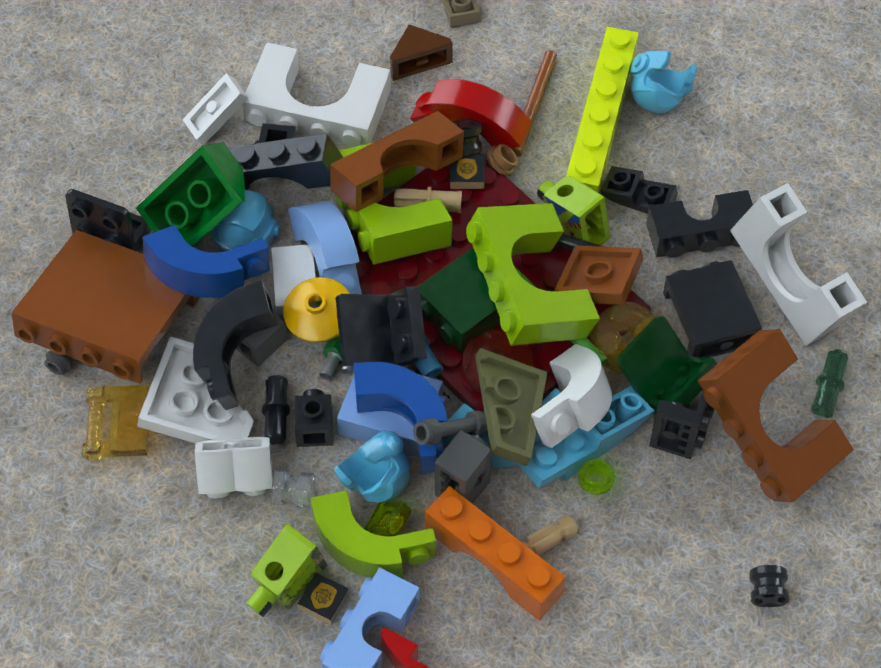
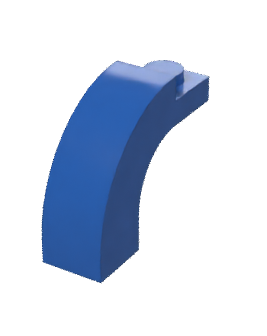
M175 225L142 237L144 259L152 273L166 286L190 296L204 298L224 297L230 292L243 287L244 280L270 271L269 246L263 238L232 250L212 253L190 246L183 239Z
M385 362L353 363L357 413L389 411L403 416L413 427L424 419L435 418L439 423L448 421L440 396L429 382L417 373L405 367ZM448 436L442 437L440 443L435 445L419 444L421 473L435 472L436 458H439L443 453L442 439L448 438Z

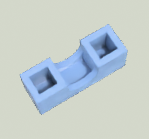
M379 567L374 577H367L362 584L358 595L361 599L354 610L349 608L345 612L339 625L341 632L336 640H329L320 656L322 668H381L383 666L382 651L370 646L364 638L371 629L378 626H387L402 633L420 603V588Z

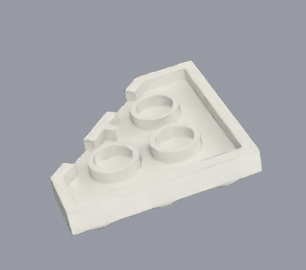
M170 337L140 412L137 427L192 443L209 440L249 438L254 420L248 411H243L240 405L225 410L218 400L213 401L208 392L206 382H203L194 370V343Z

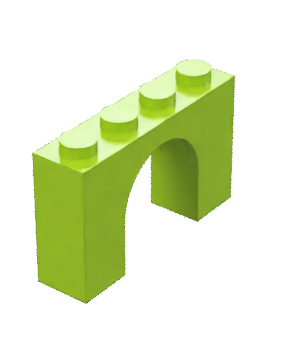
M372 143L339 151L343 157H346ZM415 166L400 167L389 172L384 177L383 189L402 185L415 176ZM335 195L339 208H344L346 211L349 228L356 230L361 251L368 253L373 265L451 246L453 220L440 198L404 207H388L373 203L355 212Z
M552 203L478 207L466 228L467 239L473 245L479 270L484 274L489 287L490 299L496 305L500 316L501 328L506 332L511 346L586 339L600 319L588 289L558 292L541 290L526 282L513 265L511 256L551 252L564 230Z

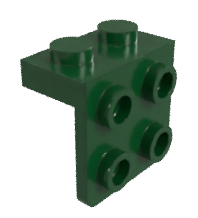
M663 316L654 317L618 355L616 360L618 367L634 391L654 410L653 414H656L660 400L669 403L678 402L689 408L690 402L700 391H703L698 380L710 371L712 364L717 365L714 358L691 357L667 319Z

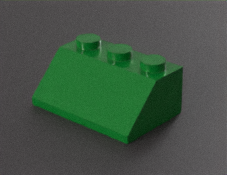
M224 142L202 145L147 196L136 209L153 233L175 225L183 239L190 246L195 247L245 201L243 168Z

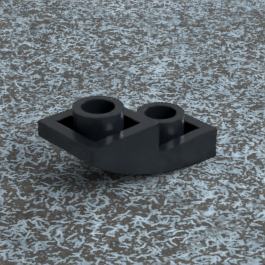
M611 166L600 190L601 195L605 198L648 214L649 206L674 202L678 194L676 185L645 180L643 171Z

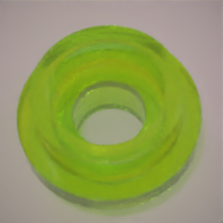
M592 459L584 463L579 469L578 482L585 492L592 495H602L613 487L615 474L612 467L604 460ZM599 475L603 480L601 482H594L590 480V476Z

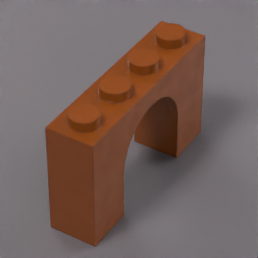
M780 329L759 330L701 377L698 382L704 390L703 396L711 407L716 409L721 417L723 429L736 441L741 449L743 461L754 470L761 481L760 487L763 493L773 501L794 502L854 449L836 420H814L783 446L774 443L765 433L759 412L762 395L766 387L776 377L798 360Z

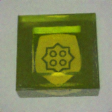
M403 502L379 503L364 529L379 536H396L400 533L412 509Z

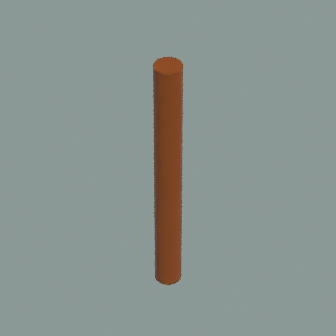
M548 50L545 52L525 106L524 113L531 120V124L521 146L511 148L517 157L522 156L557 59V54L554 51Z

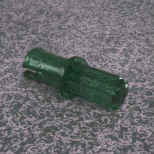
M840 349L828 352L822 374L817 376L816 379L818 389L811 406V412L825 418L833 416L838 394L845 386L843 376L849 358Z

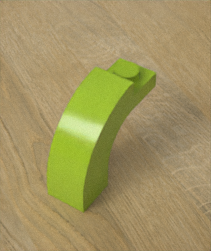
M347 490L310 498L315 528L322 545L334 560L354 573L373 578L380 567L403 578L402 563L409 562L411 565H419L436 556V538L433 528L396 536H379L366 531L357 523L351 511Z

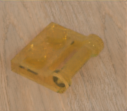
M149 385L90 387L86 390V403L89 404L86 442L82 444L83 458L99 460L103 457L148 455L149 430L137 427L150 389ZM112 403L110 440H101L103 405Z

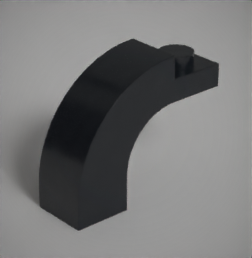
M262 280L240 287L219 300L204 317L195 337L193 347L194 370L203 382H206L211 399L213 401L218 400L225 410L239 406L231 374V359L235 349L249 335L278 325L270 293Z

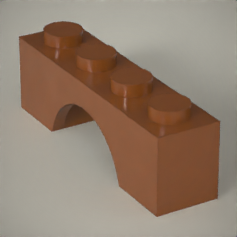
M439 111L428 115L330 164L331 191L351 209L358 212L383 199L384 177L389 172L405 166H422L437 171L463 158L464 131Z

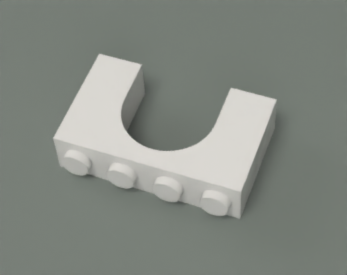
M266 43L245 92L248 96V99L242 104L245 121L260 127L262 123L296 126V133L309 136L327 133L332 141L343 143L348 147L372 142L391 91L390 69L359 63L350 88L344 97L330 105L308 106L298 102L289 94L299 71L298 50Z
M787 183L760 197L730 231L805 346H808L834 331L865 305L867 301L848 272L820 287L810 281L801 271L792 254L790 233L807 211Z

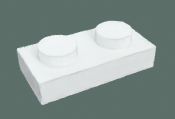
M226 73L185 116L183 121L195 139L205 145L248 99V96L235 78Z

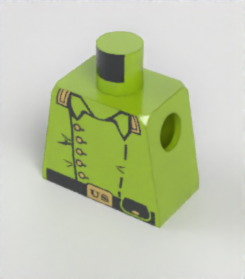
M286 524L251 571L250 576L259 587L248 599L246 605L261 617L267 614L276 601L286 609H289L305 592L316 573L321 574L328 566L317 546Z

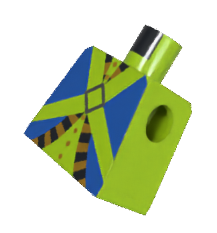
M565 176L556 184L547 180L539 186L537 196L544 201V204H553L561 226L569 236L598 245L604 244L611 238L605 198L601 194L571 176Z

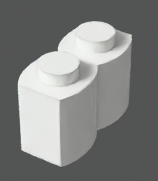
M249 437L236 440H209L196 443L195 463L198 494H207L209 498L216 499L228 496L229 492L241 491L245 495L257 496L264 494L267 489L273 488L270 438Z

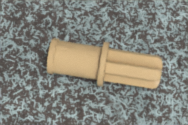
M428 187V190L396 189L394 193V207H404L440 198L448 212L461 213L462 191L431 190V187Z

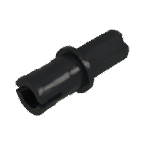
M273 375L269 376L268 380H265L266 400L262 406V414L265 416L264 437L270 438V445L282 444L286 440V417L290 414V406L287 404L288 379L284 376Z

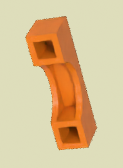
M449 486L425 510V529L433 528L435 538L452 552L461 551L467 553L485 565L499 579L509 597L540 621L563 595L566 577L452 487Z

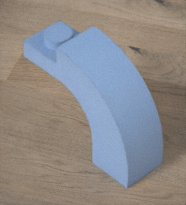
M330 201L289 208L288 211L295 242L304 240L310 246L317 263L319 276L338 281L350 294H362L355 263L359 262L357 249L347 222L340 210Z

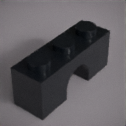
M744 190L715 195L711 212L712 218L708 220H697L689 216L684 208L683 201L649 206L646 226L656 257L667 256L674 258L686 252L699 250L701 252H710L717 247L729 245L740 247L730 230L753 206L749 191Z

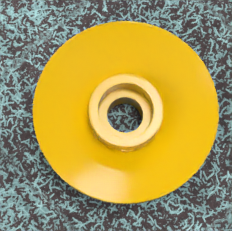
M323 277L308 279L298 284L288 294L283 307V317L289 331L300 340L310 343H322L339 336L335 297L339 294H350L349 291L338 281ZM315 302H322L317 308L310 307Z

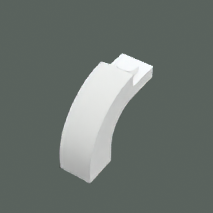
M577 344L550 362L561 393L531 414L542 444L553 448L578 428L587 432L590 431L601 421L611 405V388L598 355L594 351Z

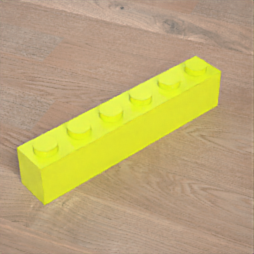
M608 26L566 176H571L597 193H600L631 75L629 70L636 56L639 32Z

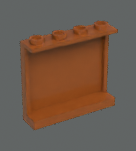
M76 230L11 312L14 334L22 341L37 344L50 349L58 355H66L83 362L87 366L97 367L113 373L121 379H129L141 384L143 381L142 365L183 306L187 304L194 307L200 297L178 292L162 283L146 264L144 254Z

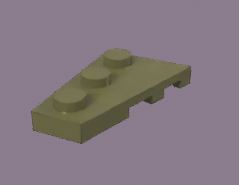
M480 348L475 358L490 448L492 449L491 454L527 466L532 459L537 431L531 414L541 408L547 372Z

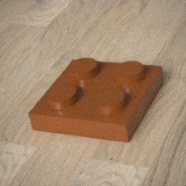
M575 245L554 292L588 289L593 303L624 305L643 262L641 248Z

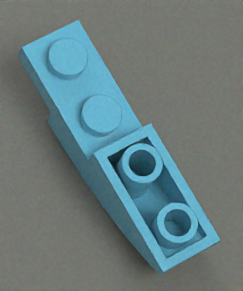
M630 386L612 396L609 410L590 431L587 432L578 428L553 448L547 447L540 442L534 446L532 459L527 466L517 464L539 489L559 477L565 481L622 442L653 415L654 410Z

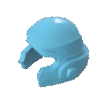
M648 51L638 54L634 58L629 70L633 77L631 93L634 101L642 109L655 114L670 112L677 108L682 98L692 91L697 66L692 64L684 71L668 70L666 68L670 62V51Z
M245 190V201L210 233L217 246L223 251H228L261 238L269 246L275 236L279 235L280 226H278L277 219L274 218L273 205H267V201L262 194Z
M386 430L377 433L355 453L334 468V472L339 477L343 486L350 490H357L367 502L374 503L389 502L399 496L405 490L411 476L410 462L403 452L404 442L395 432H387Z

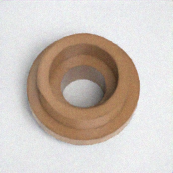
M499 144L498 146H492L487 151L490 167L505 176H509L514 172L518 159L510 147L505 144Z

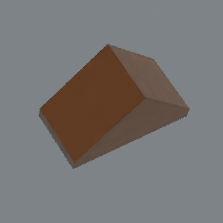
M409 24L390 56L392 80L395 81L453 63V43L451 39Z

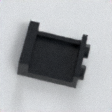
M732 260L724 262L714 261L700 268L688 271L678 270L666 276L663 294L665 299H672L689 340L687 352L691 357L711 358L734 352L759 330H762V326Z

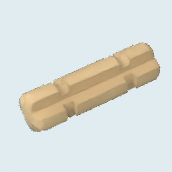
M565 515L556 520L557 524L550 523L527 536V541H520L537 555H541L560 544L562 538L567 540L576 535L578 526L571 515Z

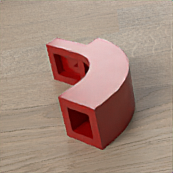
M461 79L438 80L432 92H426L418 98L416 107L410 117L414 123L439 111L451 122L456 120L478 121L482 123L480 135L491 147L498 146L499 144H505L510 148L520 147L531 124V120L504 95L484 85Z

